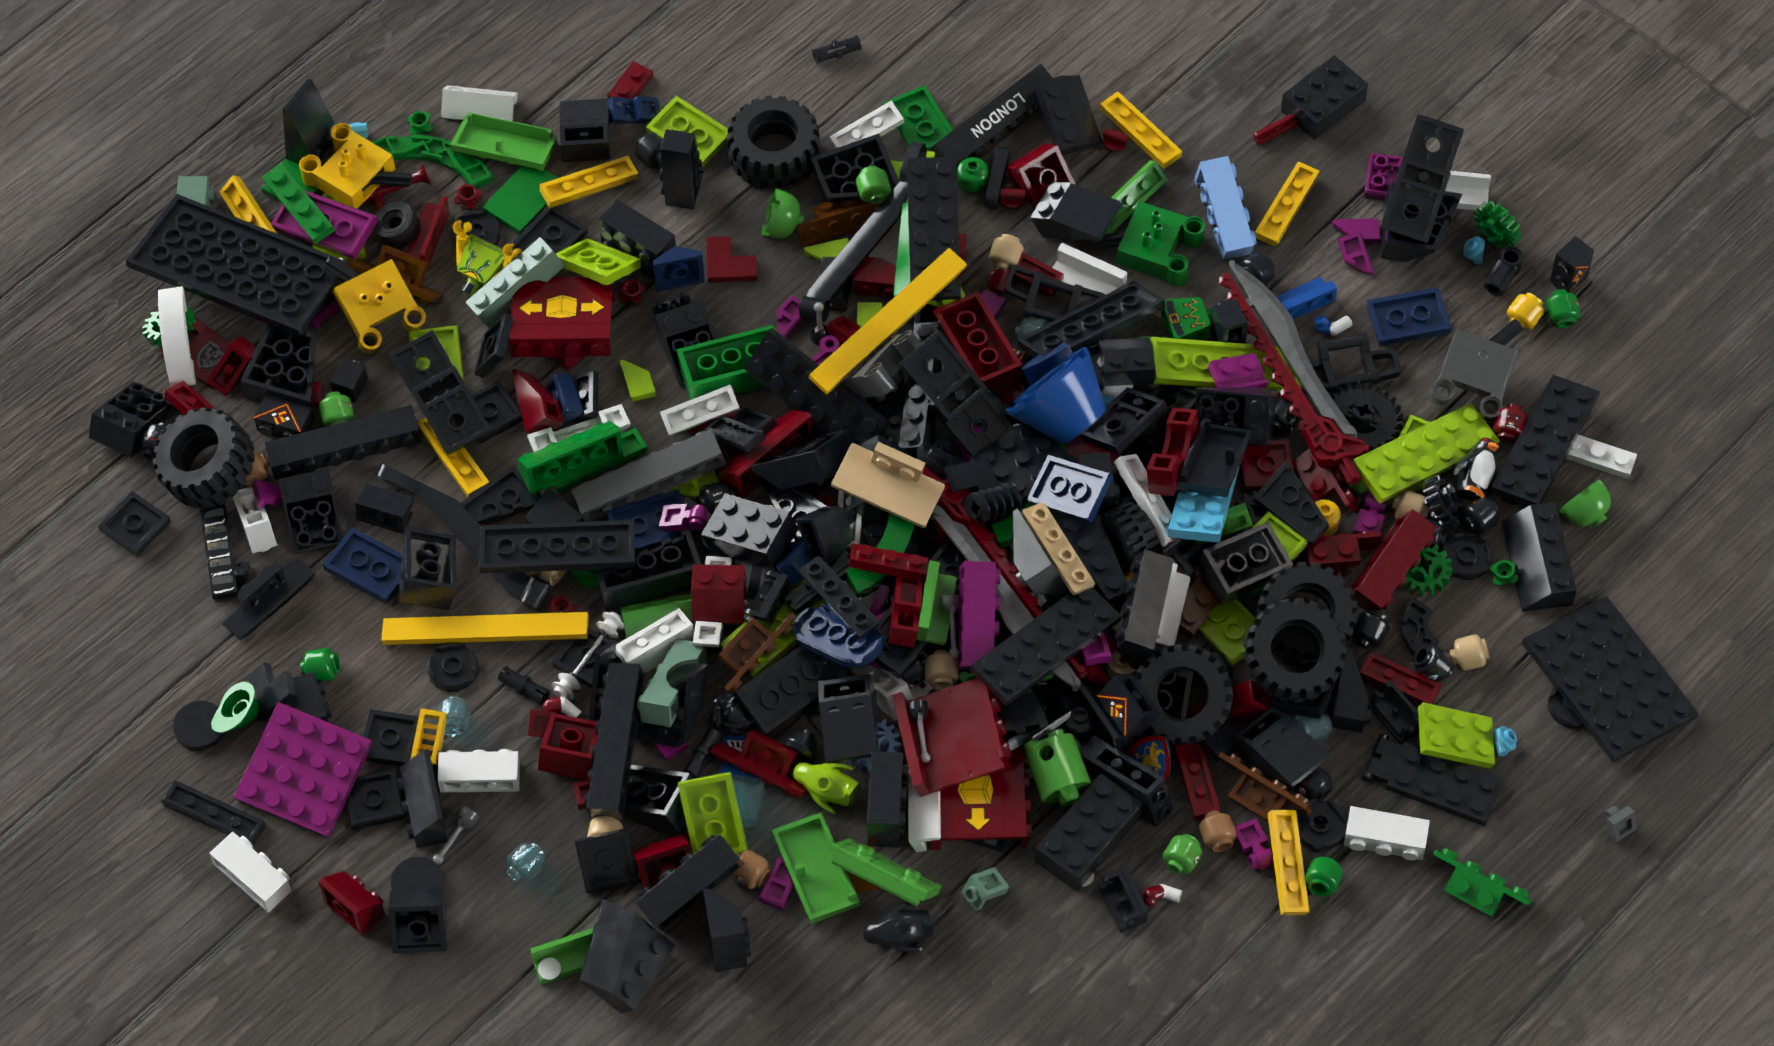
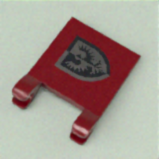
M194 316L196 322L192 324L193 330L189 331L197 334V336L189 343L190 356L194 363L195 378L213 389L214 387L207 383V380L230 343L206 327ZM161 347L162 356L164 358L163 347Z

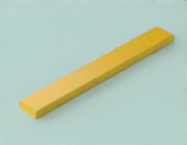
M948 248L810 373L809 379L827 395L967 267V264Z
M588 612L383 618L381 641L383 645L588 639L589 615Z

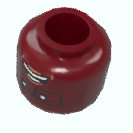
M1507 404V407L1499 410V415L1495 418L1493 424V432L1499 440L1507 443H1515L1528 421V415L1521 410V406Z

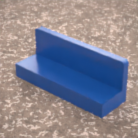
M1319 277L1281 293L1276 297L1284 305L1292 318L1295 319L1335 302L1337 287L1333 281L1325 283Z

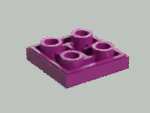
M1370 153L1364 197L1384 200L1390 183L1395 181L1403 157Z

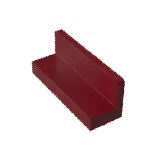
M442 196L439 205L425 202L419 218L420 230L415 239L409 243L406 251L407 254L424 260L429 265L450 213L447 197Z

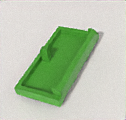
M469 112L450 144V151L543 171L557 145V135H553V130Z
M821 812L772 830L773 838L776 841L810 924L860 906L858 895L848 872L832 864L834 855L830 854V851L835 842Z
M850 838L834 843L830 854L834 855L832 864L914 906H918L920 900L925 901L939 895L942 885L921 876L918 871L905 868L874 852L875 850L871 847L858 844Z

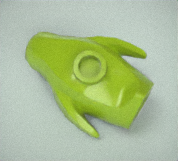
M806 762L799 763L793 772L795 780L806 787L814 801L826 811L834 814L836 811L829 806L828 802L850 807L855 802L861 786L859 782L841 771L854 770V768L841 762H826L818 765Z

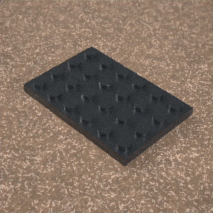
M1607 596L1523 638L1521 644L1554 687L1557 688V691L1573 709L1574 713L1612 762L1693 721L1699 714Z

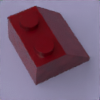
M1044 143L1006 167L1015 188L1025 190V199L1034 209H1036L1051 182L1075 184L1058 145Z
M693 565L691 586L692 624H696V621L722 623V625H742L744 623L743 617L745 614L743 612L745 611L747 581L745 566Z
M551 713L540 746L538 770L588 780L589 769H593L594 764L592 747L593 744H597L598 738L595 732L596 722Z
M683 834L632 850L644 889L648 886L655 887L661 882L659 877L669 869L675 871L682 865L680 860L691 852Z
M342 871L322 877L318 881L325 905L361 936L385 915L382 898L374 891L371 893L364 888V883L357 876L353 875L351 877L348 873Z

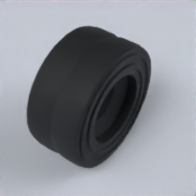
M391 202L383 206L375 215L378 219L374 227L376 235L383 244L393 248L409 244L415 239L420 230L418 216L404 202ZM402 221L397 228L391 229L395 222Z

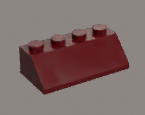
M978 291L933 310L935 317L954 349L988 389L1002 391L1023 382V373L1020 369L1023 365Z
M791 410L785 416L778 417L776 420L777 425L765 434V440L750 452L737 454L731 461H726L727 465L719 468V481L726 483L727 486L730 485L736 497L745 499L760 486L758 482L763 478L752 471V465L766 462V458L785 452L786 448L804 439L813 437L812 415L809 412Z
M1413 509L1395 521L1351 585L1354 592L1352 599L1357 601V607L1368 611L1370 609L1378 611L1382 608L1385 610L1394 599L1391 594L1395 588L1399 590L1406 582L1408 577L1405 574L1408 569H1414L1421 560L1419 555L1423 548L1427 549L1434 541L1435 536L1432 534L1437 529L1435 525Z

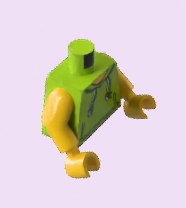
M458 220L453 224V231L457 234V271L467 279L461 291L469 296H473L480 286L483 287L518 257L522 250L520 248L512 250L513 243L507 244L501 249L472 234L468 236L466 233L471 231V223H464V229H462V221Z

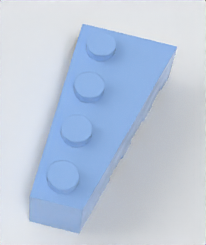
M1228 156L1200 162L1194 178L1196 187L1201 186L1200 198L1202 203H1208L1207 217L1209 223L1216 225L1214 237L1223 260L1251 254L1254 245H1256L1255 233L1253 230L1250 231L1248 222H1250L1248 209L1243 208L1241 201L1243 200L1242 188L1240 185L1237 186L1235 181L1237 177L1236 167L1234 163H1230Z

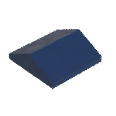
M674 246L653 260L657 292L705 283L702 251Z

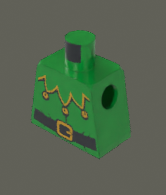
M1202 298L1165 299L1166 308L1160 311V315L1169 338L1201 341L1210 338L1213 308L1206 310Z

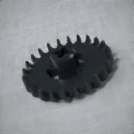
M1360 381L1357 382L1356 390L1352 389L1350 383L1347 384L1346 392L1341 387H1338V396L1331 392L1330 397L1344 417L1350 421L1351 426L1360 433H1365L1369 430L1373 431L1367 434L1357 433V438L1363 440L1369 446V450L1372 451L1400 436V430L1403 428L1402 420L1404 414H1398L1401 411V405L1394 406L1396 403L1395 396L1387 400L1389 390H1386L1381 395L1379 394L1380 385L1374 391H1371L1370 382L1367 383L1365 389H1362ZM1375 412L1378 414L1380 421L1374 419Z

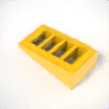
M420 709L410 760L420 753L421 750L429 749L432 752V756H430L432 765L438 766L439 752H442L447 713ZM426 718L439 720V723L435 725L425 723ZM424 728L436 730L437 733L436 735L424 733ZM423 739L435 741L434 746L422 744Z

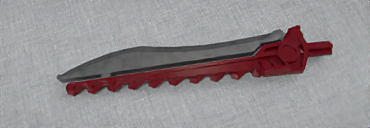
M1234 260L1229 261V270L1247 298L1243 297L1229 273H1224L1219 277V285L1231 290L1228 293V301L1237 300L1248 321L1247 334L1257 338L1254 341V349L1266 354L1263 357V365L1274 370L1272 382L1283 386V389L1280 390L1281 398L1292 402V405L1289 406L1290 415L1301 419V422L1298 423L1299 431H1301V435L1314 459L1322 469L1339 468L1347 484L1356 485L1357 481L1362 478L1353 463V459L1365 452H1369V446L1363 440L1357 438V431L1349 424L1319 380L1305 353L1293 318L1284 305L1261 281L1236 264ZM1251 308H1254L1320 416L1316 415Z
M924 467L923 475L945 485L930 518L939 524L967 561L996 562V569H1000V584H996L995 595H1000L999 613L1006 628L1013 635L1043 613L1037 598L1031 596L1027 590L1028 585L1023 587L1015 574L1019 570L1015 565L1007 561L1009 558L1008 551L997 546V535L986 530L984 527L987 525L986 523H980L976 519L969 517L966 513L965 500L969 492L965 490L953 493L948 479L941 480L939 476ZM1074 655L1052 673L1071 686L1072 691L1077 692L1081 685L1079 679H1083L1088 675V670L1086 666L1076 662L1074 658L1077 656Z

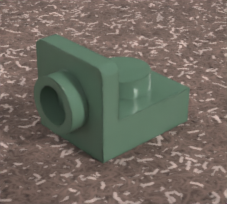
M993 867L971 875L962 890V894L974 910L977 911L983 907L986 900L1006 894L1009 885L996 868Z

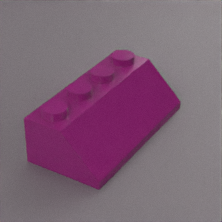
M964 561L960 566L959 670H970L972 664L995 648L994 637L999 636V621H995V610L999 611L1000 595H995L996 584H1000L1001 575L1000 569H996V562Z

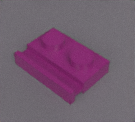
M1255 353L1210 361L1208 369L1217 387L1266 388L1268 380L1263 376L1264 371Z

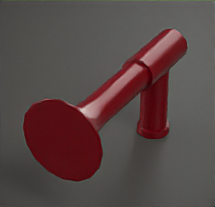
M423 162L420 170L412 174L411 185L428 183L432 186ZM379 186L366 199V203L374 200L379 211L385 206L382 197L405 187Z

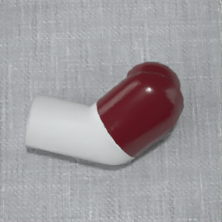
M562 696L547 699L544 701L542 708L543 711L556 712V714L564 713L575 718L582 712L567 698Z
M1158 884L1146 888L1142 899L1149 906H1154L1159 898L1178 903L1182 890Z

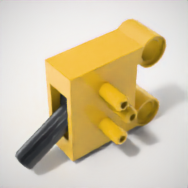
M339 123L332 127L331 138L336 153L323 166L320 159L315 155H307L299 162L305 185L316 187L342 204L358 209L380 185L410 187L412 184V174L394 172L395 165L392 154L352 131V128L346 123Z
M333 256L326 260L323 266L324 269L345 281V283L334 288L333 294L358 338V348L361 352L365 354L375 353L382 342V336L373 327L403 313L401 323L405 330L421 329L426 320L425 311L415 303L392 259L363 274L358 273ZM415 314L419 317L420 322L418 324H411L407 316ZM365 336L374 337L376 345L367 346L363 338Z

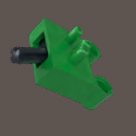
M1139 201L1126 231L1105 234L1101 241L1091 240L1093 249L1118 247L1116 264L1164 279L1172 286H1181L1187 281L1189 263L1185 256L1173 255L1180 239L1189 248L1201 246L1204 241L1205 223L1199 217H1187Z

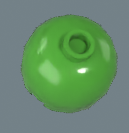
M775 189V193L773 192L765 213L768 225L763 224L761 234L773 239H784L793 234L798 224L803 223L804 215L800 214V204L792 194Z
M1599 479L1566 503L1559 511L1571 524L1577 527H1586L1591 524L1597 527L1607 519L1604 514L1610 509V494Z

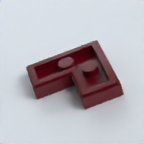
M731 236L707 237L708 283L757 281L756 255L732 256Z

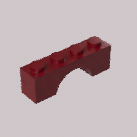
M1172 408L1166 422L1163 451L1161 454L1153 453L1147 466L1149 493L1174 496L1177 489L1179 472L1199 429L1197 410Z

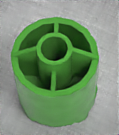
M1062 729L1050 732L1046 739L1041 741L1032 740L1024 745L1026 750L1024 754L1043 803L1060 802L1061 807L1072 805L1080 798L1079 794L1086 791L1091 785L1073 734H1064Z

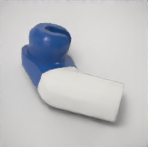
M1324 315L1318 316L1315 319L1316 330L1319 333L1332 336L1338 335L1353 325L1347 315L1336 322L1328 321V318Z

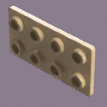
M880 442L877 443L874 452L852 443L831 484L833 488L922 528L926 527L945 488L943 483L922 474L925 462Z

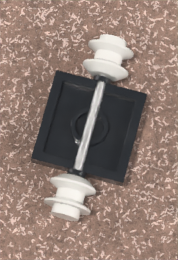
M604 612L602 614L604 622L597 621L596 623L599 633L588 628V639H569L552 662L553 668L562 672L558 675L560 682L552 683L553 693L557 697L562 696L572 700L574 698L572 691H579L581 688L579 682L592 688L595 653L612 641L610 639L618 638L616 630H623L625 628L621 616L615 612ZM615 653L614 663H617L620 658Z

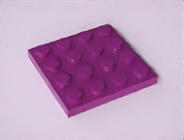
M278 702L233 797L243 803L329 838L373 741Z

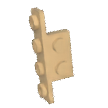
M1039 503L1024 509L1022 516L1070 592L1075 595L1093 588L1095 585L1094 580L1045 503Z

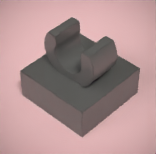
M1612 806L1606 810V814L1610 816L1607 819L1609 837L1615 842L1637 830L1635 811L1629 806L1622 810Z

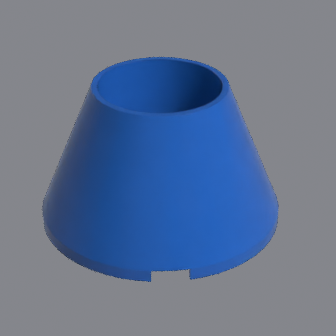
M1086 347L1068 356L1069 360L1059 366L1057 364L1033 383L1014 401L1015 406L1012 408L1009 406L1006 412L1013 418L1061 444H1066L1091 426L1103 415L1106 407L1092 359Z

